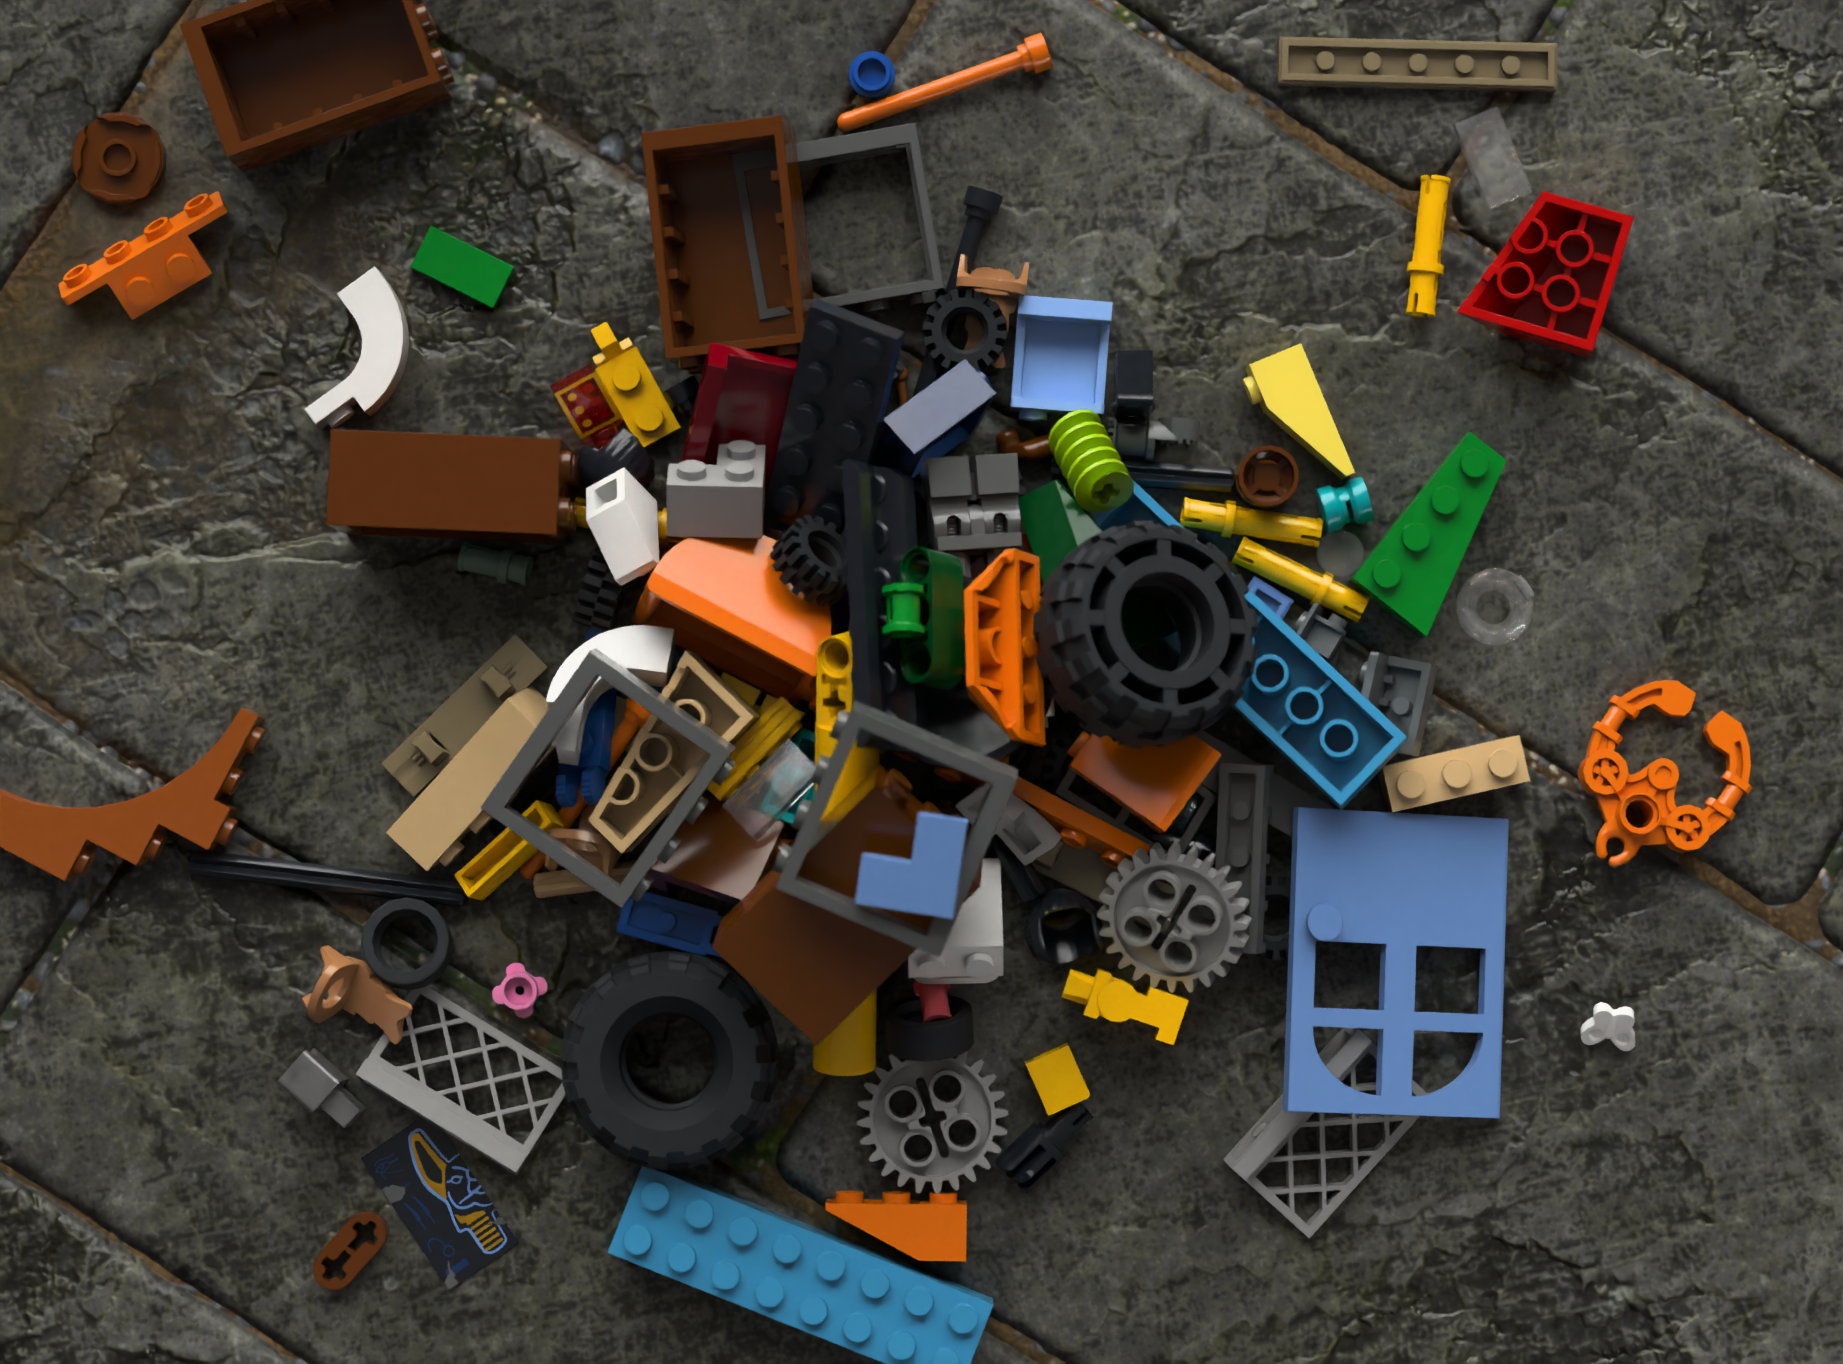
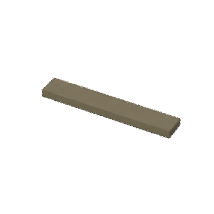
M1279 37L1277 86L1555 92L1557 90L1558 43Z

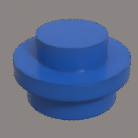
M875 51L864 52L851 63L849 81L854 91L862 97L879 98L888 93L895 81V69L890 59L884 54Z

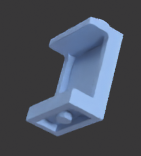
M1019 295L1010 411L1019 412L1020 420L1046 422L1047 414L1065 416L1079 409L1091 410L1098 414L1099 418H1103L1113 302Z

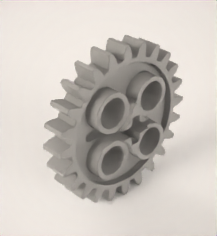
M1178 841L1173 842L1168 853H1165L1160 843L1156 842L1150 849L1149 856L1142 848H1138L1132 856L1133 862L1123 858L1117 866L1119 873L1112 871L1106 880V883L1111 888H1104L1099 895V899L1107 905L1102 906L1097 912L1098 918L1109 921L1101 928L1099 935L1113 937L1114 939L1107 948V953L1121 951L1124 955L1118 967L1122 969L1132 964L1136 967L1133 980L1137 981L1146 973L1150 975V987L1156 988L1161 979L1166 980L1170 993H1174L1180 981H1183L1188 992H1193L1198 984V978L1205 986L1209 987L1215 979V973L1225 977L1231 968L1228 962L1236 964L1242 954L1237 947H1244L1249 939V936L1241 930L1247 929L1252 921L1251 917L1239 914L1249 904V899L1235 898V894L1242 886V882L1234 881L1227 883L1225 880L1231 867L1227 865L1219 870L1212 867L1215 861L1214 853L1208 855L1204 861L1198 859L1197 845H1193L1187 855L1181 854ZM1156 879L1169 881L1173 885L1175 893L1163 892L1157 886ZM1189 885H1194L1196 887L1195 894L1161 948L1158 950L1152 947L1154 939ZM1196 905L1210 907L1215 914V918L1208 919L1201 916L1196 909ZM1133 916L1146 918L1150 922L1152 929L1144 930L1139 928L1135 924ZM1173 942L1185 943L1190 947L1192 955L1179 953L1175 949Z
M968 1051L956 1056V1058L952 1057L925 1062L901 1061L890 1053L889 1060L893 1068L888 1071L883 1067L876 1066L875 1072L881 1081L879 1084L865 1081L864 1087L873 1094L872 1099L858 1101V1106L870 1112L869 1116L858 1119L857 1125L870 1128L871 1132L862 1137L860 1142L861 1145L875 1144L876 1149L869 1156V1161L874 1162L884 1158L886 1163L881 1172L882 1176L885 1177L892 1171L897 1170L900 1172L897 1186L902 1187L910 1177L915 1179L916 1193L922 1191L927 1181L932 1182L935 1194H940L942 1181L948 1180L953 1189L957 1191L959 1190L958 1176L964 1174L974 1183L976 1175L973 1167L976 1164L988 1170L991 1168L985 1153L987 1151L1001 1153L1002 1150L992 1140L993 1136L1007 1135V1129L996 1124V1119L1003 1118L1009 1115L1008 1109L995 1107L994 1102L1005 1096L1004 1090L990 1091L989 1086L997 1078L995 1073L987 1074L983 1077L979 1074L984 1060L980 1058L971 1065L965 1063ZM942 1075H952L961 1084L960 1093L952 1100L940 1099L934 1092V1083ZM921 1077L925 1080L934 1109L936 1111L944 1110L946 1116L940 1119V1127L949 1150L947 1157L941 1156L931 1125L929 1123L921 1124L919 1121L920 1118L925 1116V1107L916 1084L917 1078ZM899 1090L911 1092L917 1102L915 1109L908 1115H899L893 1112L889 1105V1100L893 1093ZM957 1120H968L975 1126L976 1134L971 1142L957 1144L951 1140L949 1128ZM913 1135H923L928 1138L932 1145L929 1155L918 1160L908 1156L904 1148L908 1138Z

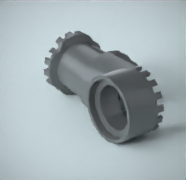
M1109 417L1107 432L1112 434V436L1108 437L1112 440L1119 455L1144 457L1146 462H1153L1155 443L1161 446L1163 444L1165 446L1172 444V447H1176V443H1178L1183 448L1185 443L1187 448H1191V445L1192 447H1198L1200 421L1188 418L1162 417L1158 418V421L1148 420L1146 424L1119 423L1115 417Z

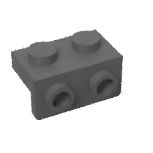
M1371 651L1368 661L1364 662L1360 671L1359 683L1362 688L1361 694L1407 736V743L1397 753L1419 757L1438 666Z

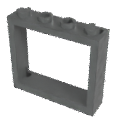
M916 123L796 143L800 169L906 151L928 280L818 299L846 310L863 308L864 315L890 311V303L908 300L910 307L935 303L936 295L944 294L945 291ZM776 149L732 154L759 319L764 320L791 315L793 313L786 309L785 306L767 309L744 174L746 171L778 166Z
M595 648L588 652L480 808L622 908L630 898L639 902L654 881L652 877L647 875L657 859L666 864L682 840L675 836L676 832L685 820L693 825L703 812L709 801L704 799L702 795L712 781L720 786L729 775V772L736 764L729 757L736 747ZM599 676L711 755L621 884L509 806Z
M854 701L850 713L840 710L829 737L838 740L831 757L829 758L821 754L810 782L817 784L818 788L812 802L802 799L791 826L799 829L794 844L792 847L783 844L772 869V871L780 874L776 888L940 957L1018 779V769L858 701ZM860 728L991 783L965 841L954 918L948 919L933 916L927 930L874 907L855 904V899L797 875Z

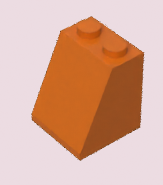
M1084 730L1067 751V754L1073 757L1068 768L1158 834L1166 832L1222 755L1195 735L1160 747L1148 745L1134 748L1121 746L1119 742L1112 741V738L1107 735L1098 738L1093 734L1089 735Z

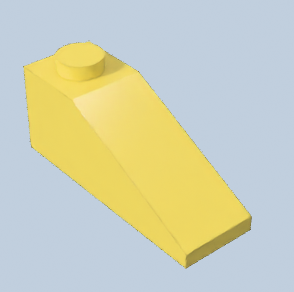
M1300 343L1249 364L1246 368L1248 377L1242 379L1251 404L1260 403L1263 413L1341 480L1352 476L1355 471L1302 344Z

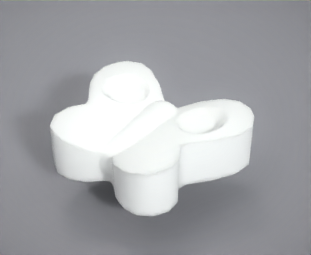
M1597 1003L1593 1008V1017L1583 1023L1580 1028L1582 1042L1586 1045H1594L1604 1039H1611L1620 1050H1632L1636 1042L1635 1032L1632 1027L1635 1023L1633 1009L1625 1006L1614 1010L1606 1003Z

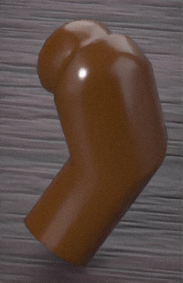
M1010 429L998 434L995 439L996 444L1000 448V451L997 453H1017L1018 462H1038L1054 456L1048 446L1050 433L1022 442L1020 432L1017 429Z

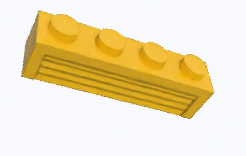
M781 696L734 744L736 748L729 758L736 762L724 782L719 786L712 781L707 789L720 801L724 798L730 801L741 789L738 784L745 777L750 780L762 768L758 763L766 755L771 759L783 747L779 742L787 734L792 737L803 726L800 722L803 716Z
M536 800L522 813L524 817L547 833L550 829L565 827L564 822L552 804ZM507 827L460 871L456 872L454 876L469 898L483 901L539 849Z

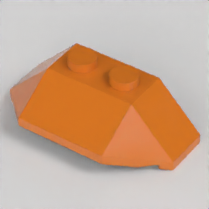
M1011 548L1004 550L964 590L967 691L969 698L1010 739L1042 746L1045 745L1044 683L1035 657L1040 653L1039 642L1034 640L1033 617L1039 611L1041 605L1039 603L1041 600L1039 595L1041 591L1040 559L1038 556Z

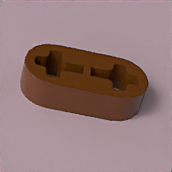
M366 1210L357 1213L348 1220L314 1261V1277L321 1286L326 1289L337 1290L344 1288L353 1281L388 1239L389 1228L384 1217L375 1211ZM372 1221L377 1226L373 1232L375 1237L378 1238L376 1243L367 1240L356 1249L351 1243L360 1233L356 1227L357 1222L366 1225ZM346 1251L351 1257L342 1267L346 1273L345 1278L340 1275H336L332 1279L325 1274L329 1268L325 1262L326 1257L335 1260Z

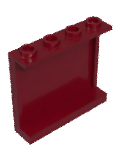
M710 342L681 462L685 460H698L705 464L717 465L718 445L728 444L735 440H747L755 445H766V503L797 360Z

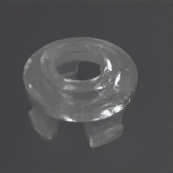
M1498 568L1482 570L1468 578L1460 588L1456 599V615L1462 629L1472 639L1486 645L1506 644L1517 639L1528 629L1533 615L1532 597H1534V593L1522 576H1517L1508 570ZM1489 590L1503 593L1510 603V612L1507 618L1499 624L1484 622L1476 611L1478 598Z

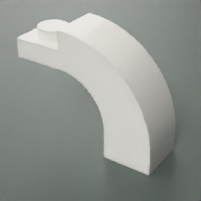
M375 266L337 293L359 326L362 337V350L353 372L344 381L305 408L314 423L321 428L328 424L331 428H335L344 423L355 413L351 407L357 403L365 413L372 416L391 397L404 373L409 351L407 319L396 293Z
M632 625L603 632L586 641L574 650L558 669L548 690L546 698L547 709L549 710L588 652L595 648L646 684L658 687L667 686L670 681L676 647L674 629L648 625ZM600 676L551 745L556 747L559 763L578 766L587 715L594 702L603 693L614 688L613 685Z

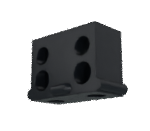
M1117 350L1114 363V402L1111 404L1113 417L1117 420H1149L1150 413H1153L1156 407L1153 402V350Z

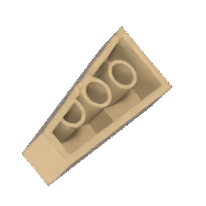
M685 650L677 664L676 671L668 685L661 692L667 699L732 745L761 717L694 651ZM651 713L645 725L635 737L630 751L622 765L618 767L588 821L621 854L631 852L677 805L711 755Z
M531 685L506 699L386 832L426 871L440 862L447 867L465 848L460 841L467 833L472 830L477 834L492 819V816L480 807L547 713L546 698ZM550 746V748L543 756V758L536 766V768L554 751L556 747Z

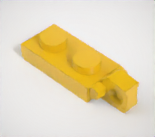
M607 321L591 329L590 331L602 351L592 357L597 366L595 369L630 432L638 438L643 447L646 449L682 429L638 348L633 346L629 337L618 343Z

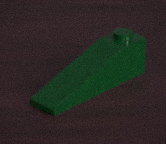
M1058 479L1018 498L1020 516L1033 554L1040 559V575L1043 584L1065 556L1084 541L1103 532L1096 525L1094 517L1079 506L1074 496ZM1126 593L1121 607V626L1124 637L1133 652L1178 631L1171 614L1160 602L1142 593Z

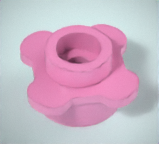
M512 963L506 968L507 976L501 985L494 987L492 997L497 1004H505L509 1008L514 1009L516 1016L527 1018L533 1014V1005L537 998L547 992L548 984L545 978L541 976L534 977L526 972L523 964ZM517 986L524 988L522 995L516 993Z

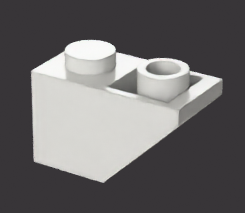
M625 468L587 487L586 521L615 581L622 586L638 576L649 573L659 562L657 500Z

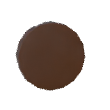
M126 112L106 113L97 117V120L92 121L88 126L86 125L78 133L72 149V169L81 186L96 200L112 206L133 205L148 198L160 185L166 170V149L159 134L142 118Z

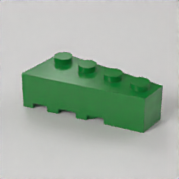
M1472 432L1462 436L1349 578L1348 582L1364 595L1370 596L1374 603L1418 638L1427 637L1507 460Z

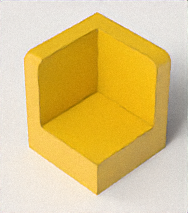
M1067 1042L1024 1061L1048 1116L1089 1098L1090 1092Z

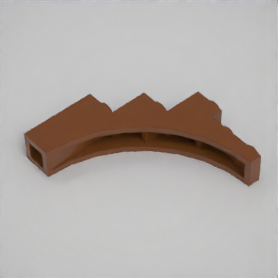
M241 708L222 738L194 766L166 785L131 800L98 807L66 808L30 801L0 788V847L63 881L75 880L77 874L81 877L84 876L91 866L96 854L95 851L91 850L93 844L112 852L136 866L146 865L148 859L152 861L157 859L167 840V836L162 834L165 828L207 850H216L219 844L226 846L238 826V821L233 819L238 808L222 799L225 793L231 796L237 789L244 774V771L239 769V766L246 753L248 752L253 755L261 744L266 732L265 729L261 728L265 717L250 709Z

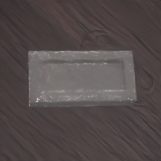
M1498 106L1453 125L1487 211L1518 200L1533 192Z
M788 738L722 806L758 841L814 784L810 780L815 770V764Z

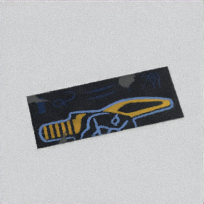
M422 1117L361 1158L449 1290L519 1243L445 1132Z

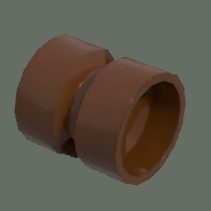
M1272 445L1257 447L1249 452L1236 467L1235 492L1240 501L1249 508L1273 510L1286 502L1296 490L1299 481L1298 465L1292 455L1283 448Z

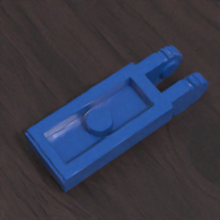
M616 687L603 693L594 702L587 715L578 766L560 763V773L556 776L557 787L555 788V795L558 804L563 808L573 807L577 803L580 776H582V797L586 804H598L603 795L606 773L610 769L611 741L617 696Z
M646 891L639 902L630 898L622 907L616 932L705 957L707 954L723 958L712 948L713 943H711L715 925L719 926L720 921L725 916L718 915L719 911Z

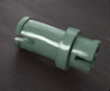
M464 541V545L462 544L457 568L459 571L465 570L497 578V583L508 585L512 581L526 586L532 573L533 557L518 555L516 549L505 547L501 551Z

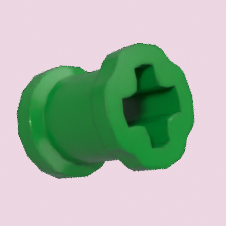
M893 583L882 586V595L886 598V625L882 627V636L890 639H915L925 636V627L920 625V597L924 596V586L914 583Z

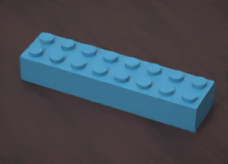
M1134 482V492L1128 501L1112 511L1098 513L1094 517L1096 525L1102 531L1113 526L1126 525L1133 521L1153 520L1154 524H1161L1163 527H1168L1172 524L1183 527L1136 482ZM1250 590L1244 596L1248 608L1256 609L1259 634L1253 637V645L1258 648V655L1254 672L1246 678V683L1242 687L1244 694L1233 709L1340 810H1343L1407 743V736ZM1178 630L1160 640L1180 658L1181 639Z
M644 1166L640 1169L607 1252L885 1364H970L994 1305L993 1298L676 1171L652 1169Z

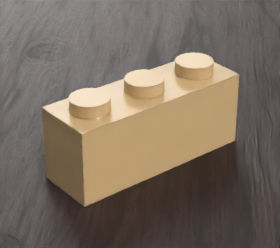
M1520 735L1387 764L1377 773L1386 812L1401 811L1530 781Z

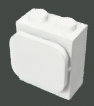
M999 858L982 859L980 888L963 903L940 957L918 948L908 957L909 978H914L923 984L988 983L995 980L998 976H1003L1004 946L1001 863Z

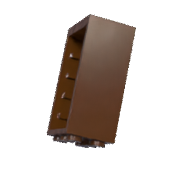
M247 0L180 24L226 156L242 172L449 99L451 94L447 84L455 82L448 60L443 55L440 46L433 47L432 41L439 39V35L431 13L427 11L424 2L418 4L417 0Z
M782 115L641 133L665 359L679 366L680 370H687L688 374H702L709 343L713 342L798 360L809 307L813 303L814 298L800 168L796 150V131L794 127ZM776 149L778 166L746 171L744 174L767 309L785 306L793 314L760 320L732 154Z
M331 429L326 525L346 535L569 544V533H577L578 530L577 507L574 506V502H571V487H579L580 484L576 455H573V451L561 439Z
M879 763L820 821L797 875L855 899L863 852L911 859L919 811L943 815V813L929 801L923 805L910 793L913 787L899 771L892 768L888 772ZM982 861L964 902L980 888ZM771 870L720 921L712 948L818 1046L917 948L777 889L776 885L780 874ZM874 907L926 930L933 917Z

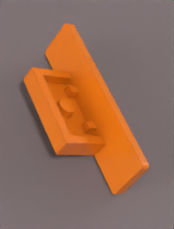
M219 191L211 195L207 193L200 194L188 201L184 206V210L172 218L161 217L151 222L144 229V234L129 243L123 240L113 244L104 252V257L89 266L81 264L72 268L64 275V281L59 283L61 298L66 305H70L107 283L131 320L209 276L212 274L211 268L190 237V234L228 212L223 197Z

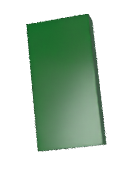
M430 226L410 266L413 270L494 310L515 271L514 266L433 226Z

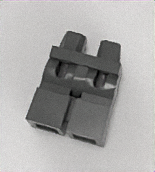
M1017 453L975 455L970 463L968 456L925 459L919 469L921 485L924 486L930 549L956 556L962 564L963 579L971 578L969 557L985 556L987 568L1004 550L1011 548L1019 550L1022 547L1021 518L1018 505L1019 475Z

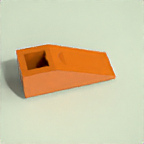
M843 1190L836 1191L835 1199H826V1211L918 1261L966 1262L967 1201L957 1200L956 1192H940V1194L929 1192V1200H910L911 1192L884 1191L882 1192V1199H864L863 1191Z

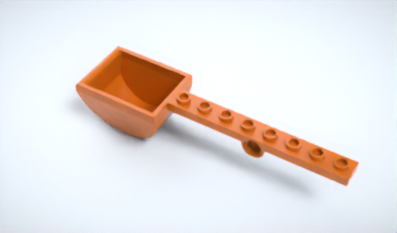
M763 535L762 538L689 537L669 550L658 562L632 614L633 624L672 628L675 631L677 648L684 652L685 650L694 651L706 663L776 699L783 696L793 707L802 698L809 702L808 707L816 713L817 649L823 639L831 636L830 607L828 603L824 607L818 606L816 599L810 604L804 601V594L802 592L798 596L791 592L794 586L790 582L785 585L779 578L783 575V572H775L773 564L776 561L771 559V552L774 550L772 547L777 540ZM894 752L907 761H918L907 753ZM1009 756L999 762L1007 765ZM932 766L935 768L934 773L938 777L953 784H959L961 781L977 789L987 782L961 770ZM1018 777L1012 794L1027 803L1060 833L1062 836L1061 840L1066 844L1078 849H1084L1086 846L1101 854L1100 859L1105 864L1117 870V866L1123 858L1133 862L1132 856L1138 848H1142L1148 853L1151 845Z

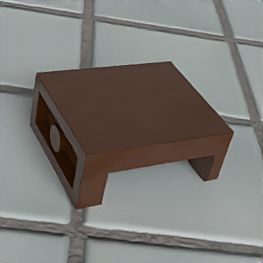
M703 794L702 797L709 801V803L693 825L686 820L683 822L675 834L677 838L682 840L666 864L657 859L647 875L654 879L650 886L668 892L673 883L737 905L773 869L782 845L786 844L792 847L793 842L789 839L785 821Z

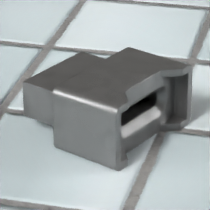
M315 1048L310 1052L305 1050L277 1081L311 1113L323 1109L343 1128L352 1125L366 1109L360 1101L343 1087L349 1078Z

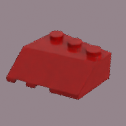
M1543 191L1456 313L1500 333L1591 359L1634 216Z

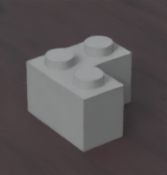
M735 440L728 444L718 445L717 465L705 464L698 460H685L679 464H669L666 485L667 536L762 538L765 508L766 445H755L747 440Z

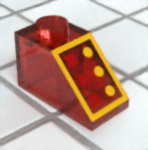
M591 363L550 385L563 411L584 444L592 440L594 445L597 446L608 441L619 431L617 426L625 422L597 370Z

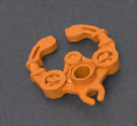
M1655 681L1634 688L1621 697L1613 695L1608 701L1609 710L1601 722L1596 721L1591 728L1593 732L1588 743L1586 756L1581 761L1577 774L1581 787L1588 794L1596 797L1605 822L1596 838V856L1601 860L1607 857V842L1609 839L1618 838L1624 844L1623 852L1610 857L1608 860L1609 865L1613 868L1628 863L1641 846L1667 845L1671 850L1679 853L1699 849L1708 841L1710 835L1720 829L1726 822L1733 820L1736 815L1733 809L1742 795L1746 796L1752 790V786L1748 784L1751 760L1746 733L1741 723L1724 711L1718 712L1704 725L1703 734L1708 744L1726 757V771L1720 778L1726 784V787L1717 800L1712 797L1707 798L1703 804L1705 807L1703 810L1690 804L1678 807L1675 805L1674 796L1679 779V770L1677 765L1669 759H1657L1639 772L1632 775L1629 774L1627 762L1618 752L1614 751L1615 746H1618L1623 739L1617 733V730L1626 717L1635 720L1640 713L1639 710L1648 706H1652L1667 717L1682 718L1691 711L1696 693L1679 681ZM1629 804L1639 807L1644 815V822L1640 828L1632 826L1626 818V808Z

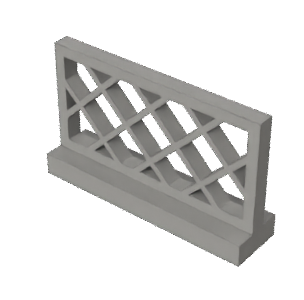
M423 987L410 990L405 1001L409 1002L413 1007L421 994L437 1004L441 1023L414 1029L411 1015L406 1017L408 1030L403 1031L402 1038L410 1036L416 1062L396 1067L381 1058L390 1043V1039L384 1032L368 1058L364 1060L357 1071V1078L517 1176L526 1158L566 1095L563 1083H561L553 1098L533 1102L527 1076L548 1072L562 1081L561 1068L431 988ZM443 1009L457 1016L458 1019L446 1021ZM468 1023L476 1028L481 1047L453 1053L447 1027ZM443 1029L448 1055L421 1061L415 1035ZM483 1033L499 1043L486 1045ZM505 1047L514 1051L517 1054L520 1071L493 1078L487 1052ZM482 1053L488 1079L461 1085L455 1059ZM523 1058L538 1067L526 1070ZM450 1061L456 1087L435 1091L428 1087L423 1067ZM418 1069L420 1081L405 1073V1071ZM522 1077L528 1104L501 1110L495 1084ZM490 1085L496 1111L478 1116L467 1111L462 1092ZM457 1093L460 1106L445 1096ZM548 1105L537 1121L535 1108ZM530 1110L534 1128L525 1143L521 1144L506 1134L502 1116ZM497 1117L500 1130L484 1120Z
M1341 1028L1319 1053L1322 1062L1339 1081L1342 1082L1348 1076V1084L1345 1085L1357 1091L1376 1090V1082L1356 1083L1355 1066L1368 1052L1377 1060V1046L1358 1028ZM1412 1080V1093L1415 1096L1427 1094ZM1282 1094L1223 1160L1310 1239L1420 1116L1382 1114L1357 1116V1114L1349 1113V1117L1324 1118V1113L1316 1112V1119H1308L1314 1112L1283 1111ZM1397 1121L1396 1124L1390 1129L1389 1122ZM1381 1122L1382 1139L1374 1148L1358 1149L1357 1124ZM1349 1124L1350 1149L1325 1151V1126ZM1317 1126V1151L1293 1153L1292 1136L1300 1127ZM1285 1145V1153L1277 1154ZM1358 1156H1366V1157L1358 1164ZM1350 1157L1349 1176L1343 1182L1326 1183V1159ZM1318 1159V1184L1294 1185L1293 1161ZM1285 1161L1286 1186L1266 1187L1256 1178L1269 1162ZM1327 1191H1334L1327 1199ZM1319 1192V1209L1307 1222L1303 1221L1295 1213L1294 1193ZM1276 1194H1286L1287 1205Z

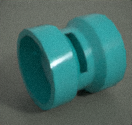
M1362 477L1347 480L1345 485L1339 488L1329 485L1315 489L1319 513L1323 519V525L1327 534L1342 530L1343 526L1350 522L1361 525L1373 521L1372 506Z

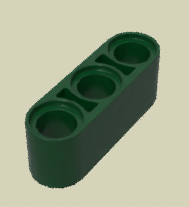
M913 547L904 554L900 562L899 583H914L924 586V596L920 597V625L925 627V636L915 639H900L901 672L910 683L949 690L961 681L965 667L962 564L952 554L924 547Z

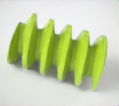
M1079 409L1059 419L1051 429L1048 437V446L1079 506L1088 512L1094 513L1108 512L1122 506L1133 494L1134 482L1128 474L1124 463L1121 462V457L1115 449L1112 440L1108 437V432L1102 425L1098 414L1091 410Z

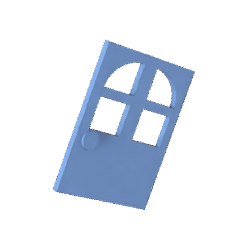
M1303 807L1293 808L1283 1111L1500 1118L1509 819ZM1316 941L1381 944L1379 1010L1314 1007ZM1417 946L1480 949L1478 1014L1415 1011ZM1313 1026L1378 1029L1376 1095L1357 1091L1332 1075L1317 1052L1313 1036ZM1414 1030L1477 1033L1473 1055L1468 1065L1456 1079L1434 1092L1412 1096Z

